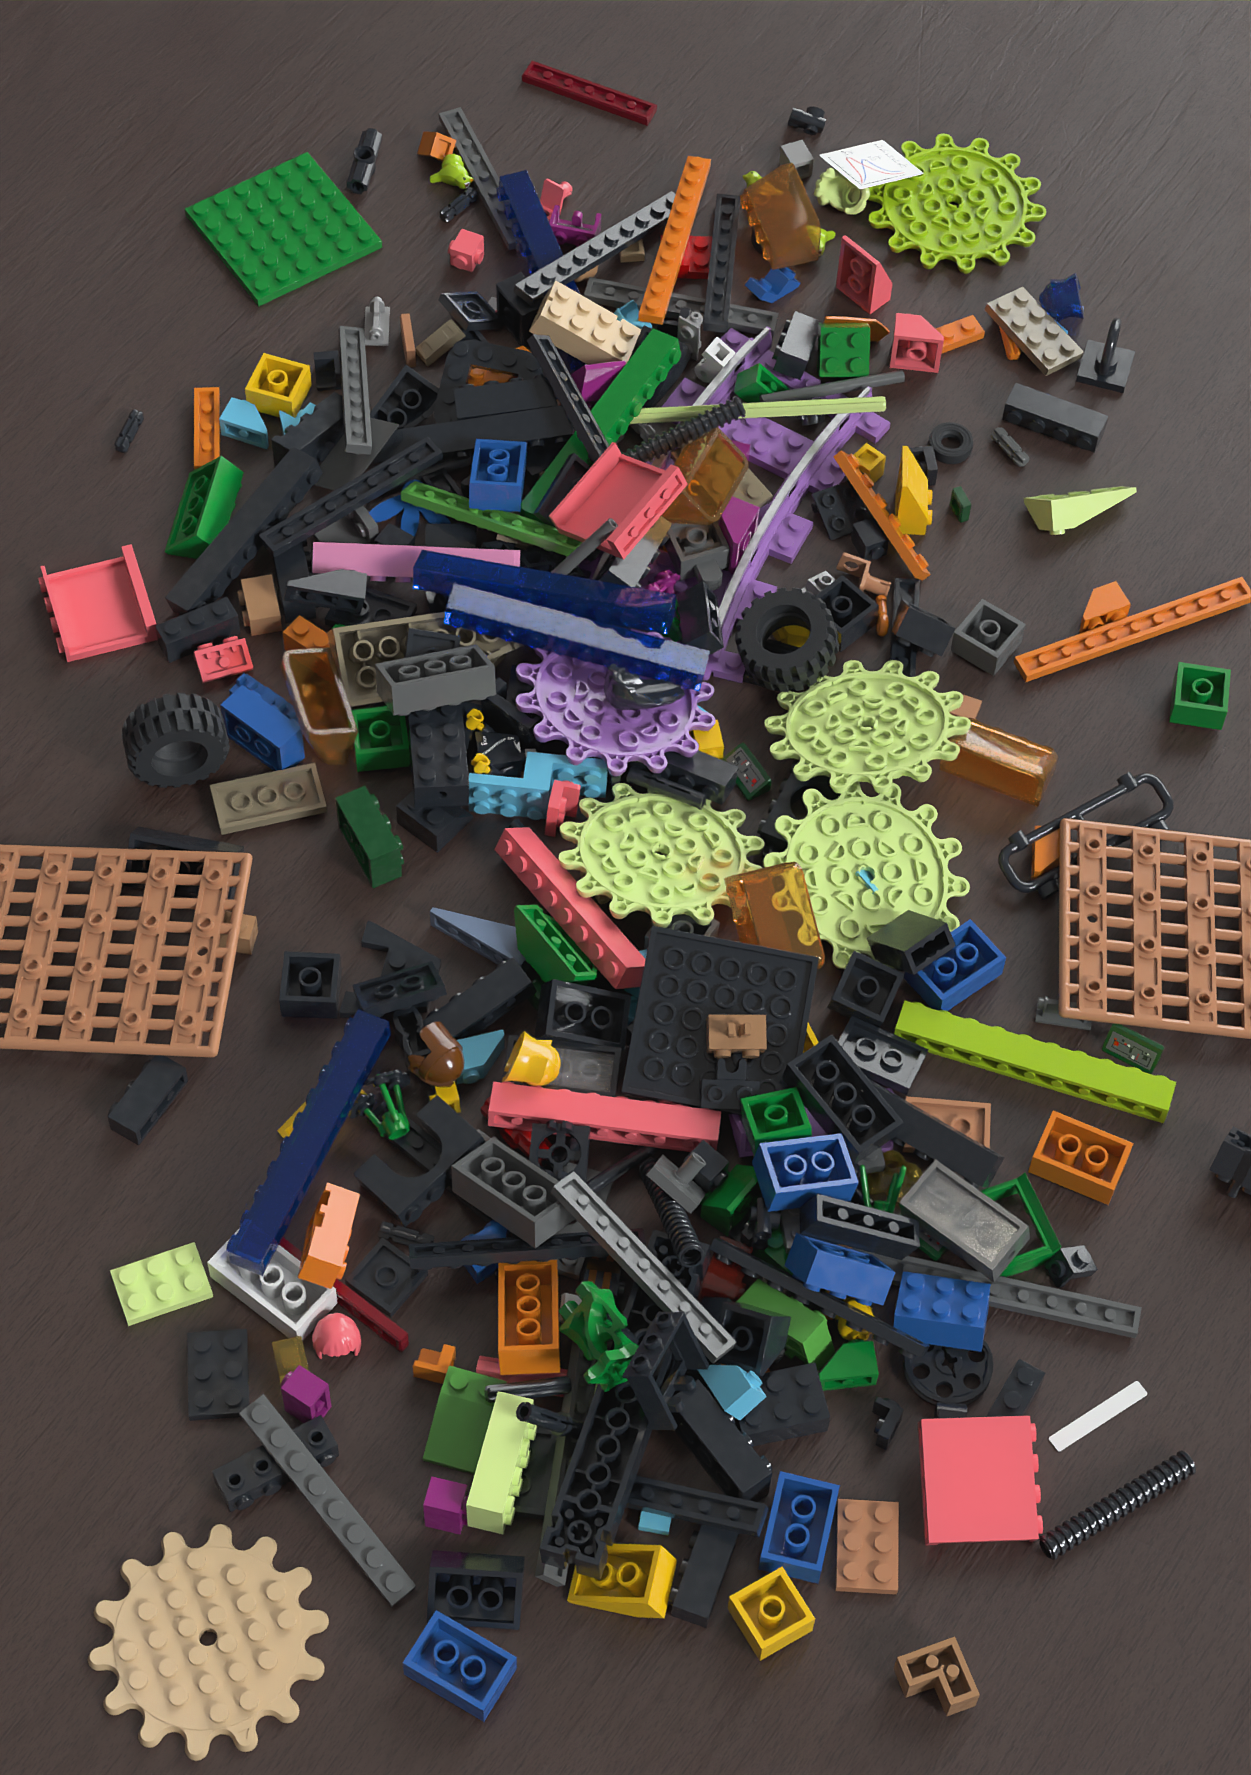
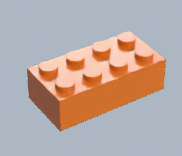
M549 1260L547 1262L521 1261L518 1264L498 1263V1354L500 1375L560 1373L557 1260Z

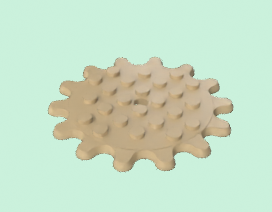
M217 1524L212 1527L209 1532L208 1541L200 1548L188 1547L179 1533L170 1532L161 1541L163 1550L161 1562L154 1566H145L136 1559L125 1561L121 1566L120 1573L129 1585L128 1595L120 1601H100L94 1608V1615L97 1621L111 1627L113 1636L108 1644L97 1647L89 1653V1666L96 1671H112L118 1679L116 1688L105 1697L103 1706L105 1711L111 1715H119L129 1709H136L141 1712L144 1721L139 1730L138 1739L144 1747H154L159 1744L166 1734L177 1732L185 1739V1753L187 1757L194 1761H199L206 1757L212 1739L220 1734L230 1736L238 1750L242 1752L252 1751L258 1743L256 1733L258 1720L264 1716L271 1715L283 1723L294 1722L299 1716V1707L290 1696L292 1684L301 1679L315 1681L324 1674L325 1667L323 1662L319 1658L307 1653L305 1643L311 1635L321 1633L327 1629L329 1625L328 1616L324 1611H309L300 1606L298 1601L299 1595L311 1584L312 1575L304 1567H297L285 1573L275 1570L272 1561L277 1552V1544L273 1538L268 1536L261 1537L255 1542L253 1547L241 1551L235 1549L232 1545V1532L224 1524ZM205 1631L213 1632L217 1635L216 1642L211 1646H204L200 1643V1638Z

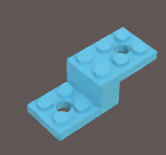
M527 751L523 778L469 773V811L478 814H501L506 817H529L534 820L547 819L548 804L554 780L570 781L580 785L581 796L606 798L607 764L603 759L586 758L581 764L573 765L568 762L566 755Z

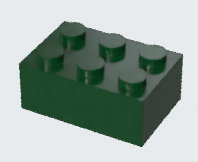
M366 786L336 797L338 828L371 887L375 888L401 877V865L404 864L401 854L403 845L398 835L393 836L387 815H381L379 811L380 805L375 794L370 795Z

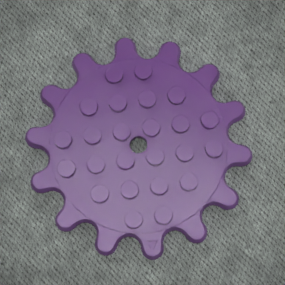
M572 623L565 630L568 638L566 643L556 644L545 638L537 639L534 642L535 653L543 662L537 665L522 663L516 667L518 679L534 688L532 692L519 694L516 697L518 710L541 716L543 720L535 725L533 729L536 740L539 742L555 739L564 741L569 745L566 751L567 760L573 765L581 764L588 757H597L606 762L608 771L613 776L622 775L627 768V763L630 761H639L645 764L651 772L661 773L667 767V759L664 756L665 752L674 751L685 757L694 756L699 749V744L689 735V731H709L715 725V717L708 712L700 710L697 706L698 702L706 701L713 696V686L707 682L690 680L686 673L696 663L693 656L686 653L677 656L664 654L661 650L663 637L657 632H648L643 638L638 640L631 639L625 634V640L593 636L586 632L581 625ZM616 664L619 668H625V672L637 674L642 679H664L673 684H679L681 689H684L685 695L674 703L665 706L640 710L616 709L610 705L604 693V677L608 671L607 666Z

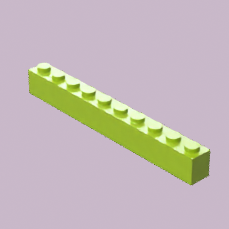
M904 1001L894 1033L901 1038L929 1049V1053L1164 1123L1176 1085L1175 1081L1169 1080L1162 1075H1151L1135 1067L1115 1064L1109 1059H1098L1088 1056L1082 1051H1071L1061 1048L1055 1043H1045L1025 1034L1011 1033L999 1026L991 1027L981 1024L972 1018H961L945 1010L931 1009L919 1002L911 1003Z

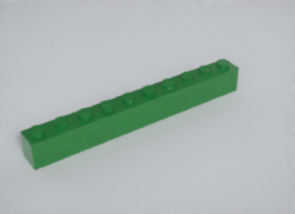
M652 329L591 410L609 446L612 442L616 443L619 437L626 433L628 425L634 417L640 414L642 406L648 399L652 398L657 386L666 379L669 370L680 360L681 350L678 338ZM576 431L522 501L521 511L519 512L521 516L543 523L533 513L570 454L575 453L590 467L594 464L589 459L585 446L578 439Z

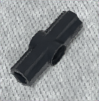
M368 128L366 131H362L358 147L354 150V161L347 180V188L355 194H362L367 191L371 176L376 171L375 163L382 143V134L376 129Z

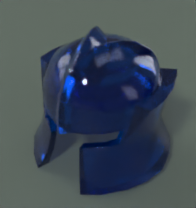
M1075 272L1065 279H1049L1050 283L1045 286L1044 291L1039 296L1041 307L1052 318L1056 319V322L1069 317L1084 319V306H1082L1079 290L1081 287L1077 273Z

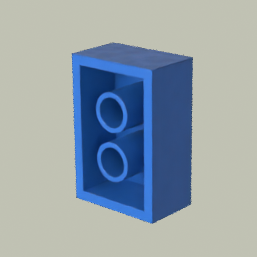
M476 439L469 483V508L502 510L505 512L521 511L526 472L527 442Z
M241 685L220 705L227 736L273 771L295 767L305 758L301 725L295 719H289L283 715L276 705H270L264 701L255 690H249L244 685Z
M971 919L951 932L956 945L954 948L915 975L907 972L904 973V979L931 1009L950 1010L1000 976L1003 972L1006 957Z
M842 1133L760 1143L752 1161L768 1212L800 1208L816 1194L848 1202L851 1200L859 1183Z
M799 1233L795 1235L784 1265L793 1273V1278L804 1282L803 1286L816 1292H820V1289L823 1288L829 1290V1294L841 1299H846L847 1295L855 1297L854 1300L866 1306H871L872 1302L884 1305L895 1275L891 1268L873 1254L804 1236Z
M903 1271L894 1315V1327L926 1344L982 1352L991 1284Z
M780 1471L760 1557L759 1570L772 1573L783 1567L789 1577L819 1583L840 1485Z
M437 1610L403 1661L404 1675L483 1722L517 1669V1657Z

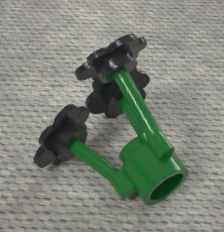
M392 1070L377 1074L375 1077L366 1080L363 1083L364 1086L373 1084L374 1088L380 1087L389 1111L382 1116L383 1121L381 1123L371 1112L376 1102L374 1099L375 1095L373 1093L363 1094L350 1106L349 1117L353 1119L358 1115L360 1117L366 1115L377 1127L381 1137L387 1135L390 1140L398 1139L407 1134L410 1123L406 1117L401 1089L410 1084V1074L408 1072L402 1073L400 1070ZM387 1089L395 1092L398 1110H395Z

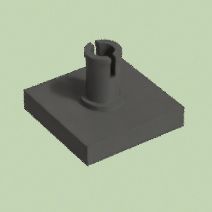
M694 1152L690 1154L689 1158L679 1168L662 1155L646 1174L690 1214L706 1194L703 1189L692 1181L706 1165V1162Z

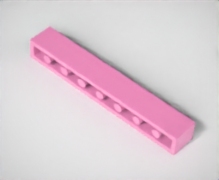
M313 542L312 573L322 574L344 569L367 573V576H370V581H386V576L395 577V582H411V578H420V583H436V579H445V584L461 585V580H471L470 585L486 586V581H496V586L511 587V582H519L520 550Z

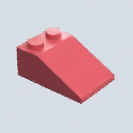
M846 235L842 237L836 288L867 313L871 314L890 300L892 282L879 261Z

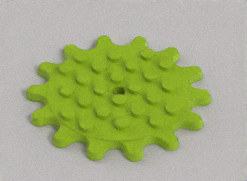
M944 133L937 135L935 146L931 149H923L913 141H906L901 145L905 159L923 174L868 187L870 191L868 200L883 206L880 210L870 213L868 220L873 228H889L895 232L888 242L892 252L900 253L905 249H916L922 253L920 261L926 269L934 268L938 261L942 259H949L957 264L961 273L968 274L974 269L975 259L988 258L996 265L1003 266L1010 259V253L1006 249L1007 245L1017 244L1029 247L1034 243L1035 234L1028 230L1024 223L1041 221L1046 215L1044 206L1031 203L1027 198L1040 189L1041 182L1035 177L1021 178L1014 173V170L1020 164V157L1018 155L1010 153L1000 158L990 156L988 153L989 143L983 138L974 139L971 145L966 148L956 146L952 137ZM950 202H955L960 205L957 208L956 205L950 204Z

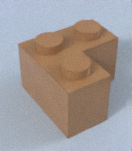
M955 1637L899 1656L896 1659L894 1671L905 1698L935 1688L946 1716L976 1706L980 1694Z

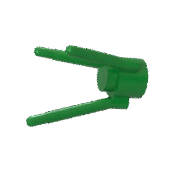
M860 1165L864 1206L894 1213L906 1173V1167H901L899 1175L898 1173L893 1174L887 1200H875L874 1205L871 1206L865 1165Z

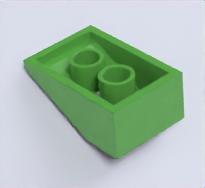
M449 1366L439 1395L423 1461L475 1475L494 1403H489L485 1400V1387L488 1385L504 1384L507 1381Z

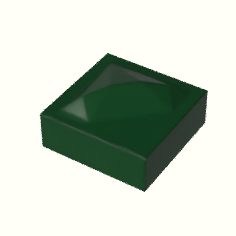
M961 486L953 488L949 505L960 523L968 521L971 502Z

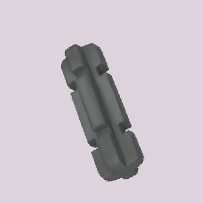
M1003 427L994 429L991 433L993 440L996 443L999 442L998 445L1010 459L1013 458V462L1018 467L1026 466L1030 460L1029 456L1024 451L1022 452V448L1011 436H1008Z

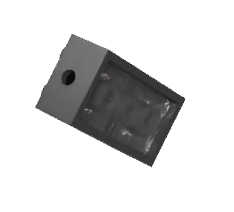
M936 1159L899 1202L902 1216L919 1220V1228L992 1282L996 1281L1030 1239L1029 1226Z

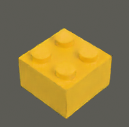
M263 353L245 388L246 401L255 404L258 412L280 418L279 411L281 410L296 418L312 386L310 366Z
M783 1567L729 1596L727 1609L759 1661L813 1631L815 1618Z

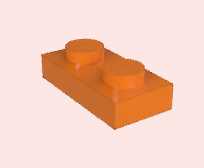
M974 315L935 328L944 336L942 353L983 339L985 331Z

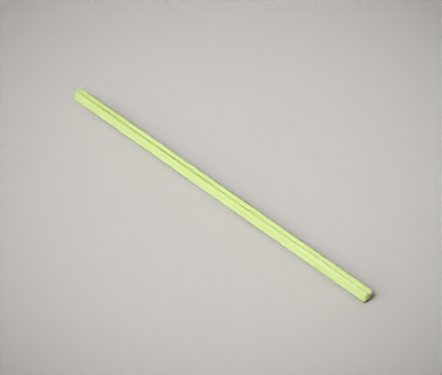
M883 396L742 403L746 411L744 418L884 412L886 410V399ZM719 404L642 408L640 414L634 417L630 424L691 421L690 418H697V415L700 413L704 415L706 410L710 412L712 407L718 408Z

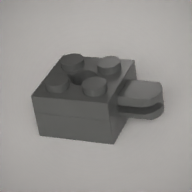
M709 510L669 521L672 523L667 532L670 537L664 546L677 574L681 577L680 581L696 577L698 583L704 581L712 591L718 589L722 583L723 574L721 569L729 567L730 548L713 511Z

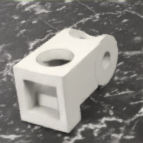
M716 337L702 353L703 359L694 369L696 376L704 382H711L735 355V352L721 339Z

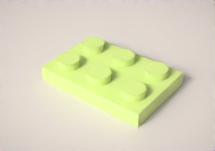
M195 1242L110 1270L128 1326L213 1297Z

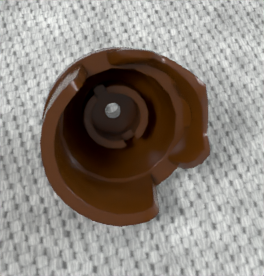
M436 1021L420 1031V1036L431 1050V1053L426 1058L420 1055L408 1056L410 1061L408 1071L429 1085L450 1088L454 1084L453 1081L459 1078L464 1069L463 1047L451 1036L441 1022Z

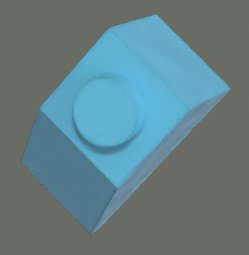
M232 397L219 418L221 435L267 449L269 447L267 428L255 404Z
M503 1030L457 1040L463 1047L462 1052L465 1061L463 1072L456 1079L457 1084L475 1083L486 1076L504 1049Z
M710 1365L708 1370L697 1369L724 1411L738 1420H741L766 1398V1395L760 1388L762 1381L751 1370L746 1372L738 1366Z

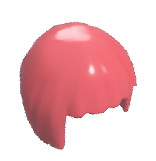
M342 1313L328 1314L318 1321L312 1334V1342L319 1359H322V1354L339 1357L347 1355L350 1351H354L355 1356L358 1355L361 1349V1335L356 1323L350 1317Z

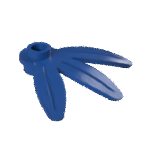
M411 480V481H408V482L405 483V485L403 486L402 491H403L406 487H408L411 483H413L414 481H417V482H420V483H422V482L419 481V480ZM401 495L378 504L369 512L377 523L392 518L404 509L400 529L414 537L419 526V512L422 513L429 524H451L449 519L443 514H436L431 510L401 501Z

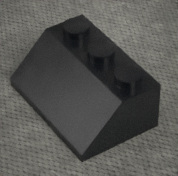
M433 1550L429 1568L427 1624L437 1610L463 1626L520 1630L525 1556Z

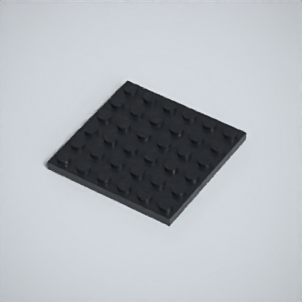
M652 926L621 1093L700 1108L701 1079H716L717 1058H714V1053H707L706 1019L708 1015H766V1051L759 1053L760 1057L743 1058L742 1053H731V1057L722 1059L725 1060V1068L728 1072L735 1071L739 1059H746V1080L760 1081L759 1095L790 1089L782 1079V1075L787 1064L803 1054L819 957ZM709 1108L723 1113L742 1116L741 1109Z

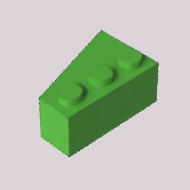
M757 1279L737 1301L791 1317L785 1345L787 1349L785 1355L791 1360L796 1356L805 1364L815 1363L817 1371H819L834 1355L835 1350L826 1317L817 1310L812 1311L808 1309L803 1303L794 1299L793 1296L790 1298L781 1291Z

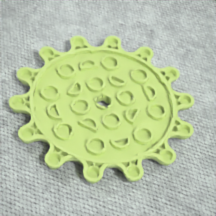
M850 660L844 663L841 675L837 677L825 675L823 678L819 676L816 678L817 683L810 686L808 683L810 688L805 692L796 693L789 691L779 693L777 701L788 712L781 716L768 717L764 724L769 733L785 736L783 740L771 745L770 752L772 756L777 760L789 758L800 760L793 768V773L799 781H807L815 776L825 775L831 778L830 786L835 793L846 792L853 783L868 782L872 784L877 793L884 794L891 789L892 780L902 776H909L918 782L927 781L932 773V769L927 762L931 760H955L960 752V748L957 744L947 740V738L966 734L970 729L971 721L966 717L953 716L949 713L961 706L963 695L957 691L947 693L934 691L933 689L939 682V675L936 672L927 671L916 677H907L902 673L903 664L897 660L888 661L884 664L883 668L873 672L865 670L861 662Z
M859 782L853 783L836 800L824 798L816 789L806 790L802 796V801L808 811L806 818L795 820L789 816H780L775 822V829L777 833L786 839L788 847L784 852L767 854L763 861L767 871L782 876L786 882L785 888L772 896L770 901L772 908L776 912L793 911L797 913L802 920L800 928L795 933L798 945L808 947L817 940L827 941L833 948L832 961L838 969L845 968L853 951L867 955L875 960L867 937L907 910L946 922L950 932L960 926L958 918L947 910L946 902L950 897L965 896L970 890L969 882L965 878L955 876L948 870V861L961 853L962 845L955 838L939 839L933 835L931 826L936 820L938 813L932 805L924 804L915 811H908L903 808L900 803L901 789L895 783H892L889 792L879 794L876 797L866 796L862 792ZM857 871H869L873 876V880L870 883L874 884L879 890L872 894L873 891L864 885L866 883L863 879L855 875Z
M617 783L612 788L615 798L612 802L602 803L593 798L581 799L579 808L581 813L588 818L587 821L583 823L564 822L560 826L562 837L577 844L575 849L563 851L559 854L561 867L567 870H580L584 872L586 876L576 883L578 894L584 898L594 895L608 896L612 899L609 905L611 915L616 919H623L632 911L638 910L651 915L653 925L657 927L667 928L672 921V916L682 914L689 915L700 925H708L714 918L712 905L724 904L733 909H741L747 902V895L737 885L741 883L758 884L765 877L764 868L752 864L746 859V857L757 855L764 848L763 839L757 836H744L736 830L744 823L746 819L745 813L738 809H731L726 812L715 811L710 806L712 801L706 799L702 810H699L696 807L656 792L654 794H640L635 792L626 783Z

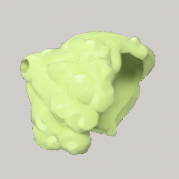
M833 168L823 172L815 184L814 196L817 197L819 205L830 204L846 214H857L863 211L866 207V201L870 197L869 188H857Z

